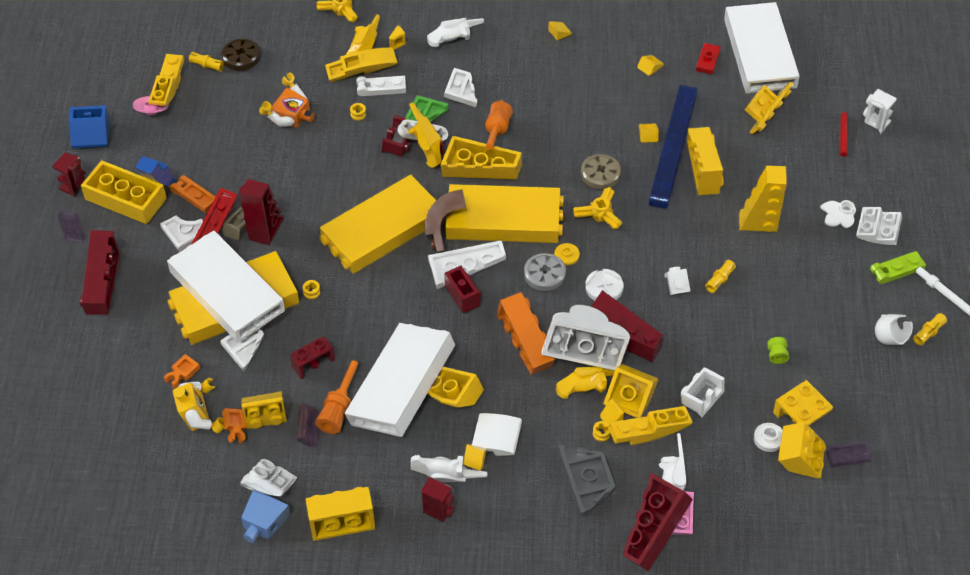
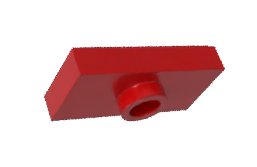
M704 43L696 71L713 75L721 46Z

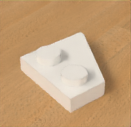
M454 68L444 92V97L476 107L477 98H475L474 94L475 89L472 84L471 73Z
M259 328L238 343L231 335H228L221 340V345L244 371L262 342L264 333Z

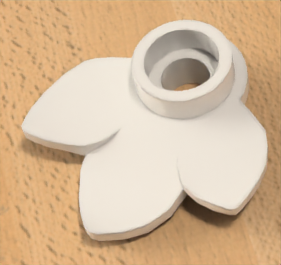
M844 200L841 203L829 201L821 205L820 208L828 213L825 218L826 225L835 227L841 224L844 228H849L853 225V216L856 212L853 202L849 200Z

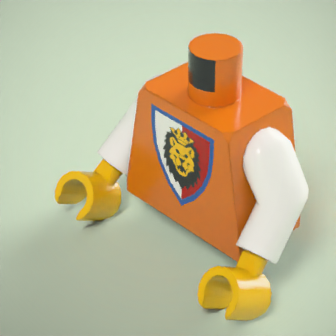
M288 73L287 78L289 80L283 77L282 83L285 86H290V88H286L272 106L268 101H264L259 112L262 115L267 114L271 122H274L279 127L291 126L297 128L303 120L312 122L315 113L310 111L309 100L297 84L293 83L294 75Z

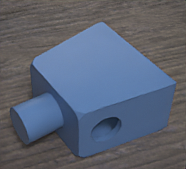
M253 490L241 518L243 527L246 529L243 538L250 543H254L258 535L266 539L271 538L290 517L288 504Z

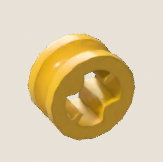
M362 103L353 104L350 107L351 118L357 121L366 117L365 105Z
M309 280L303 284V294L307 299H315L320 295V285L315 280Z
M599 421L594 424L593 437L597 441L604 442L610 438L609 423ZM599 429H603L605 433L601 434Z

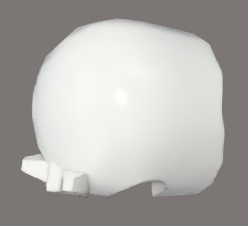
M882 314L876 322L875 335L878 341L884 345H903L912 334V322L905 321L903 329H900L897 318L906 317V315Z

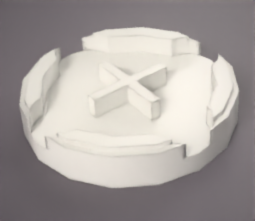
M609 269L596 270L586 280V292L594 301L602 290L615 300L621 297L624 285L622 278L615 271Z

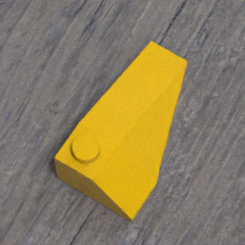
M442 367L428 394L442 404L463 407L475 405L484 389L476 374Z

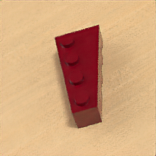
M247 179L245 184L239 189V196L241 197V208H243L248 238L251 241L270 246L284 220V216L280 215L281 210L276 207L277 201L273 199L274 195L269 184Z
M90 230L83 295L80 296V306L83 307L85 314H109L120 257L113 231Z
M602 290L591 307L604 313L608 318V322L623 327L629 333L630 339L626 351L653 363L662 348L663 335Z
M650 473L649 485L647 490L645 489L641 508L637 511L634 528L631 529L623 552L624 557L647 572L652 567L693 500L685 491L653 473Z

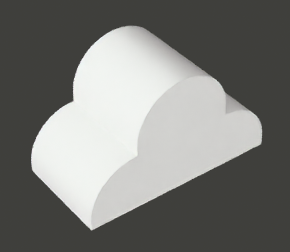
M575 305L570 308L569 313L560 312L553 315L541 353L545 356L615 370L622 362L630 335L623 327L608 322V318L601 311L590 306Z

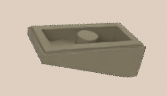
M241 206L223 224V235L235 240H239L246 232V223Z

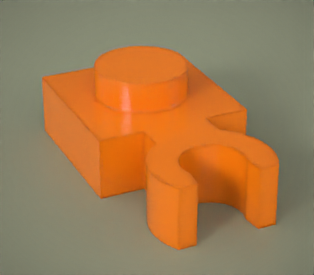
M185 354L171 366L173 372L167 373L164 376V380L168 383L174 379L171 384L173 388H177L182 378L185 381L189 380L200 369V365Z
M225 408L222 411L224 430H230L228 441L232 443L236 436L239 439V444H242L245 440L243 431L246 428L243 410Z

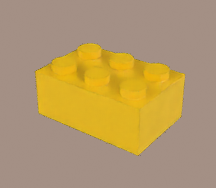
M356 487L353 490L335 491L332 494L314 495L310 498H305L313 541L375 529L369 487Z

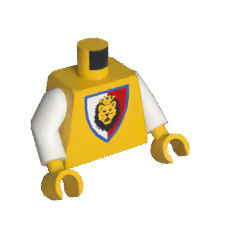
M207 378L203 383H182L173 390L178 413L192 431L197 429L210 430L212 428L214 432L220 433L224 430L222 417H218L215 422H211L202 394V392L207 394L215 388V386L209 385L213 381L212 378Z

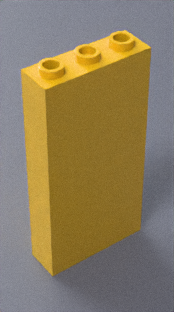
M410 174L321 226L319 238L324 246L327 245L330 248L332 255L341 260L343 267L349 269L354 274L425 231L428 211L436 200Z
M449 184V192L463 189L466 210L447 216L446 239L558 243V236H562L563 224H559V221H563V210H559V207H563L564 196L560 195V188Z
M276 251L246 262L283 299L285 309L299 304L298 292ZM184 286L168 291L170 299L167 300L171 311L175 310V320L178 325L182 324L183 328H180L184 339L188 338L191 345L226 332Z

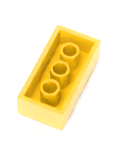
M102 160L81 184L85 200L144 224H148L167 199L163 184Z

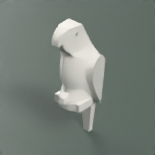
M466 18L442 21L435 31L427 35V42L430 46L437 47L442 42H450L457 38L468 40L470 39L469 27L484 23V19L466 20Z
M679 433L677 434L679 457H663L659 467L664 470L662 479L684 491L686 488V474Z
M420 455L411 457V470L426 474L440 482H466L467 478L487 477V472L469 470L463 466V456H458L457 459L453 460L445 457L421 458Z

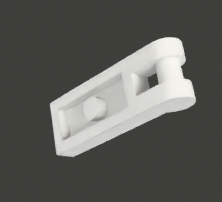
M361 76L356 79L358 86L357 94L359 96L406 93L405 76L365 78Z

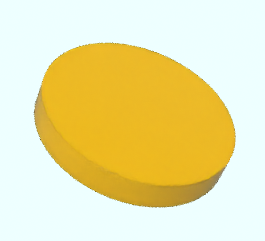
M569 243L559 245L554 252V255L559 257L565 265L576 263L580 254L579 249Z

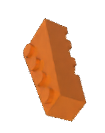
M522 292L500 300L497 317L499 320L503 319V328L506 333L511 332L514 347L521 349L519 351L520 357L530 374L533 375L552 367L555 357L542 355L541 351L546 334L540 330L538 318L535 314H532L528 298H524Z

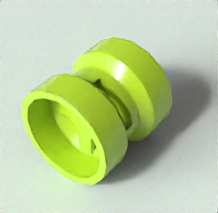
M783 337L769 339L767 346L770 351V362L773 364L787 362L789 360V352L786 350L788 347L787 340Z

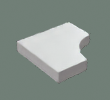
M176 215L160 223V225L177 250L181 251L192 244L203 220L185 221Z

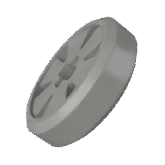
M541 253L534 255L528 259L524 266V278L528 285L536 290H554L563 284L566 277L564 262L553 254Z

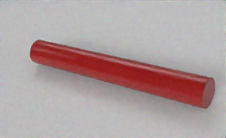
M842 112L840 118V156L846 157L848 114Z

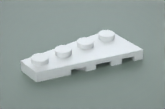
M502 241L428 255V261L437 289L445 286L444 273L460 265L466 273L471 275L506 260Z

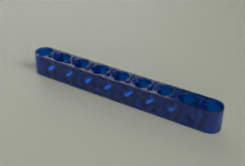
M679 86L653 182L649 206L662 209L668 208L696 100L697 87Z

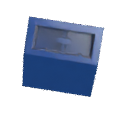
M106 105L70 107L69 129L72 148L108 146L110 118Z

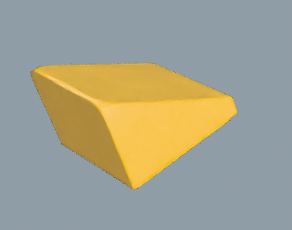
M549 22L548 30L557 41L572 35V32L563 22Z
M399 25L389 37L390 47H393L394 50L406 44L405 32Z
M653 55L641 57L637 67L650 76L662 68L664 64Z
M656 123L639 125L641 142H658L659 129Z
M613 399L608 402L600 414V418L609 424L610 422L623 420L624 412Z
M467 444L463 465L481 471L484 467L487 448Z

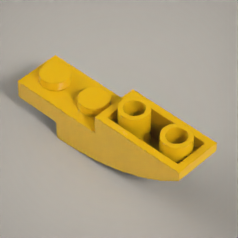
M393 47L369 49L340 56L341 60L326 64L325 67L329 81L335 82L362 72L366 75L398 63Z
M166 54L160 75L156 76L148 101L150 105L167 106L173 99L181 80L180 72L184 63L183 55Z
M681 406L650 411L646 417L610 422L608 428L615 444L630 441L631 445L673 434L692 425L693 422L686 407Z

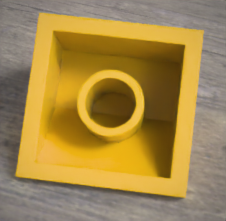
M621 364L615 369L603 404L607 405L613 399L624 413L640 418L653 397L659 379Z

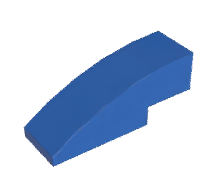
M142 156L135 167L143 177L160 184L170 186L173 183H177L168 165L154 159Z

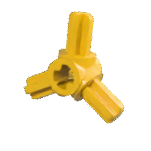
M352 0L317 1L316 3L317 10H333V13L338 16H345L352 23L358 19V16L352 10Z
M610 187L605 188L601 197L591 202L590 206L575 207L573 209V214L576 218L591 216L597 222L605 221L616 230L622 225V222L613 214V209L611 208L614 190Z

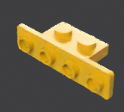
M791 81L780 90L777 96L765 85L759 89L744 109L757 121L750 130L751 134L756 131L760 132L766 126L765 121L770 120L775 114L773 110H777L783 103L782 98L785 99L790 94V88L793 85Z

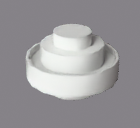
M773 423L759 425L754 433L756 446L766 452L779 450L782 429Z

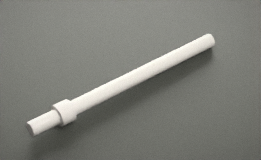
M922 267L916 270V273L926 280V284L931 288H936L970 316V306L939 282V278L934 274L930 275Z

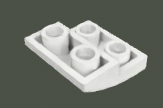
M863 207L856 234L857 238L878 244L896 245L902 221L901 212H882L881 207Z
M479 414L472 445L487 448V451H493L496 456L515 455L522 424L521 418L502 414Z

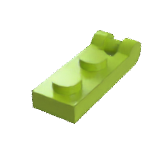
M915 251L883 263H874L870 267V271L877 276L876 279L879 284H884L916 273L919 267L925 269L926 264L918 252Z

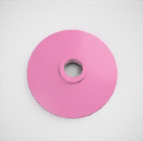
M150 96L141 97L133 102V108L136 111L146 113L147 115H156L169 106V104L167 106L150 105L148 103Z

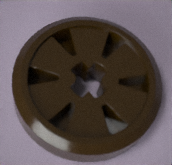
M244 38L235 39L223 47L222 59L225 65L232 70H247L259 62L260 50L258 45L252 40Z

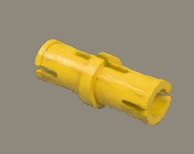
M191 52L189 55V62L201 65L205 69L210 68L222 72V69H224V61Z
M726 260L719 270L717 269L713 273V277L705 284L706 290L710 293H715L718 287L728 280L731 272L735 270V263L731 260Z
M939 313L930 322H926L923 328L913 336L914 342L921 346L930 337H934L938 330L947 323L945 315Z

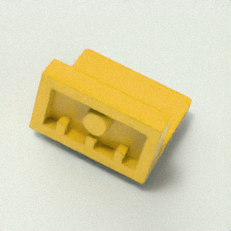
M805 380L776 399L773 413L778 418L784 414L789 415L796 423L805 422L809 426L832 411L833 406Z

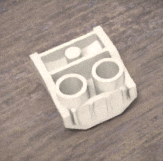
M261 459L249 474L243 477L241 486L267 495L282 496L292 486L297 477L284 468L275 466L271 461Z

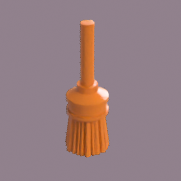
M498 100L491 105L490 114L485 123L486 129L490 133L486 144L488 150L493 149L496 137L503 135L507 131L509 119L513 114L511 105L503 100Z
M351 361L340 388L327 394L324 408L315 421V426L322 430V432L333 435L341 431L345 412L351 403L347 390L359 363L357 361Z

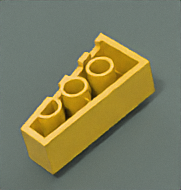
M710 127L689 128L686 141L697 194H720V188L724 185L723 168L715 146L714 134H711Z
M452 136L441 163L442 177L517 179L523 165L522 153L494 146L492 150H488L485 143Z
M786 166L765 167L758 179L756 188H753L750 198L745 202V207L739 212L740 230L777 232L787 185Z

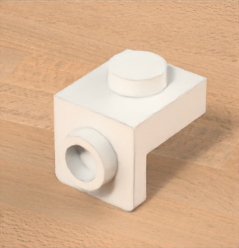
M680 267L669 268V272L664 275L668 280L670 295L690 292L687 270H681Z

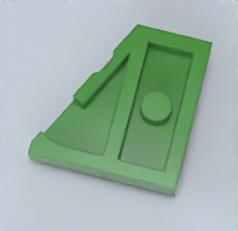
M418 95L413 102L424 117L426 116L430 122L449 109L448 103ZM410 108L405 118L417 121Z

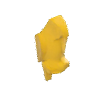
M376 14L373 22L368 26L355 28L356 34L346 55L372 49L377 36L376 29L380 19L379 14Z
M412 102L409 106L417 120V125L410 128L408 132L416 136L420 147L426 155V164L434 168L442 163L440 154L441 137L428 118L424 117Z
M577 367L573 373L556 384L555 390L557 395L564 399H568V396L574 392H588L595 389L602 393L606 390L607 386L606 376L614 375L615 370L601 367Z

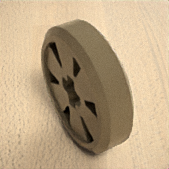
M592 155L581 166L582 180L585 184L595 189L611 188L619 182L621 177L619 162L609 155Z

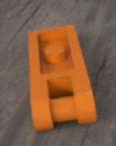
M182 175L177 183L169 186L172 193L178 194L205 214L209 211L216 197L185 175Z

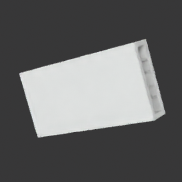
M776 2L726 7L724 20L745 93L758 92L763 85L771 91L781 90L790 81L793 83L790 89L797 88L799 73Z
M215 231L203 236L200 240L167 260L170 273L237 343L285 311L283 299Z
M399 323L345 412L351 426L402 437L455 346L450 332Z

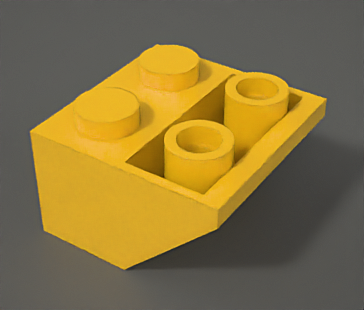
M282 391L242 398L241 405L247 429H257L261 426L279 425L287 422Z
M805 422L783 426L778 461L789 472L817 479L821 478L824 467V452L826 450L825 442Z

